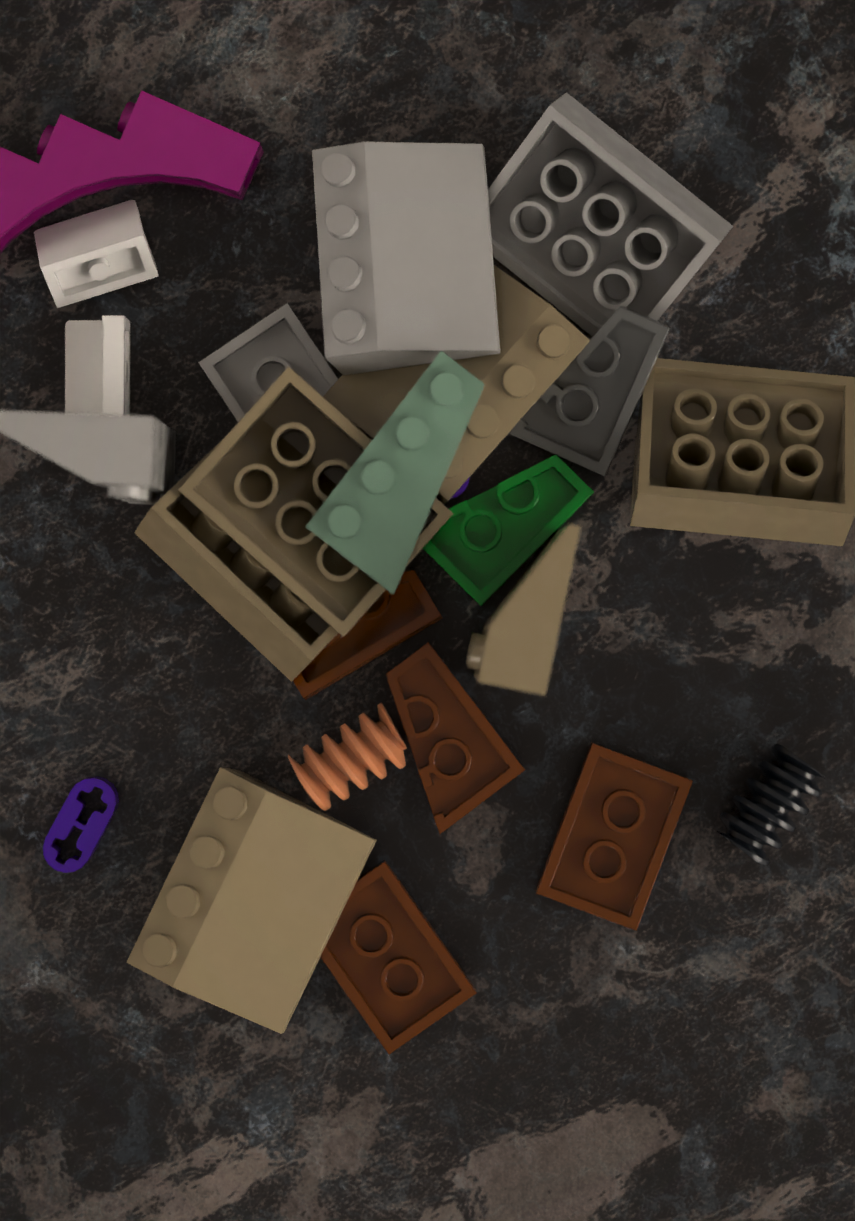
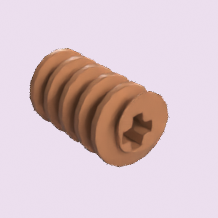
M382 703L377 705L379 715L377 723L365 713L358 715L361 730L359 733L353 731L345 723L340 725L341 743H336L327 734L322 735L323 753L318 754L308 744L303 746L305 763L300 765L288 755L293 770L310 799L322 810L326 811L331 808L329 791H332L343 801L350 797L349 780L361 790L366 789L369 786L366 772L368 769L381 780L387 776L386 759L399 769L406 766L404 749H407Z

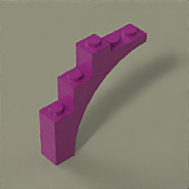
M142 90L137 102L129 101L120 116L117 131L123 133L120 140L60 114L56 125L52 126L49 124L42 133L37 147V154L42 156L39 163L0 147V254L11 241L43 216L80 197L119 186L167 183L201 187L243 201L264 153L261 143Z

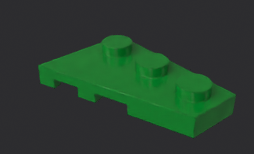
M554 455L498 483V485L449 508L453 515L422 549L482 607L594 494V491L557 455Z

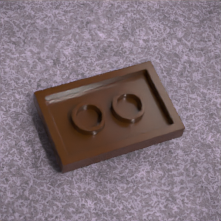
M591 742L537 885L536 894L637 931L693 780Z
M385 860L358 878L321 955V959L387 1053L391 1054L475 995L476 989Z

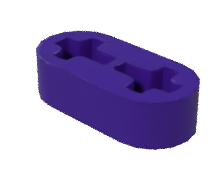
M99 776L88 777L78 782L70 791L43 844L44 858L54 870L62 873L75 872L85 866L92 858L119 804L118 792L109 780ZM98 787L104 791L101 800L108 804L105 811L97 809L91 814L89 820L85 822L80 819L86 807V802L80 798L81 792L90 793ZM75 827L83 830L76 842V847L82 851L81 857L72 856L67 861L60 859L61 848L55 845L56 839L65 840L71 835Z

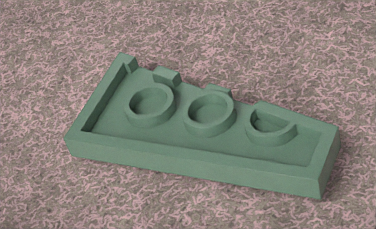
M440 351L306 525L308 530L393 595L485 386L483 382L443 351Z

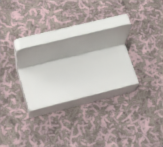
M135 200L125 201L37 229L34 232L40 268L57 308L159 276L155 260L143 231Z
M102 316V320H69L66 322L65 413L130 415V321L125 316Z

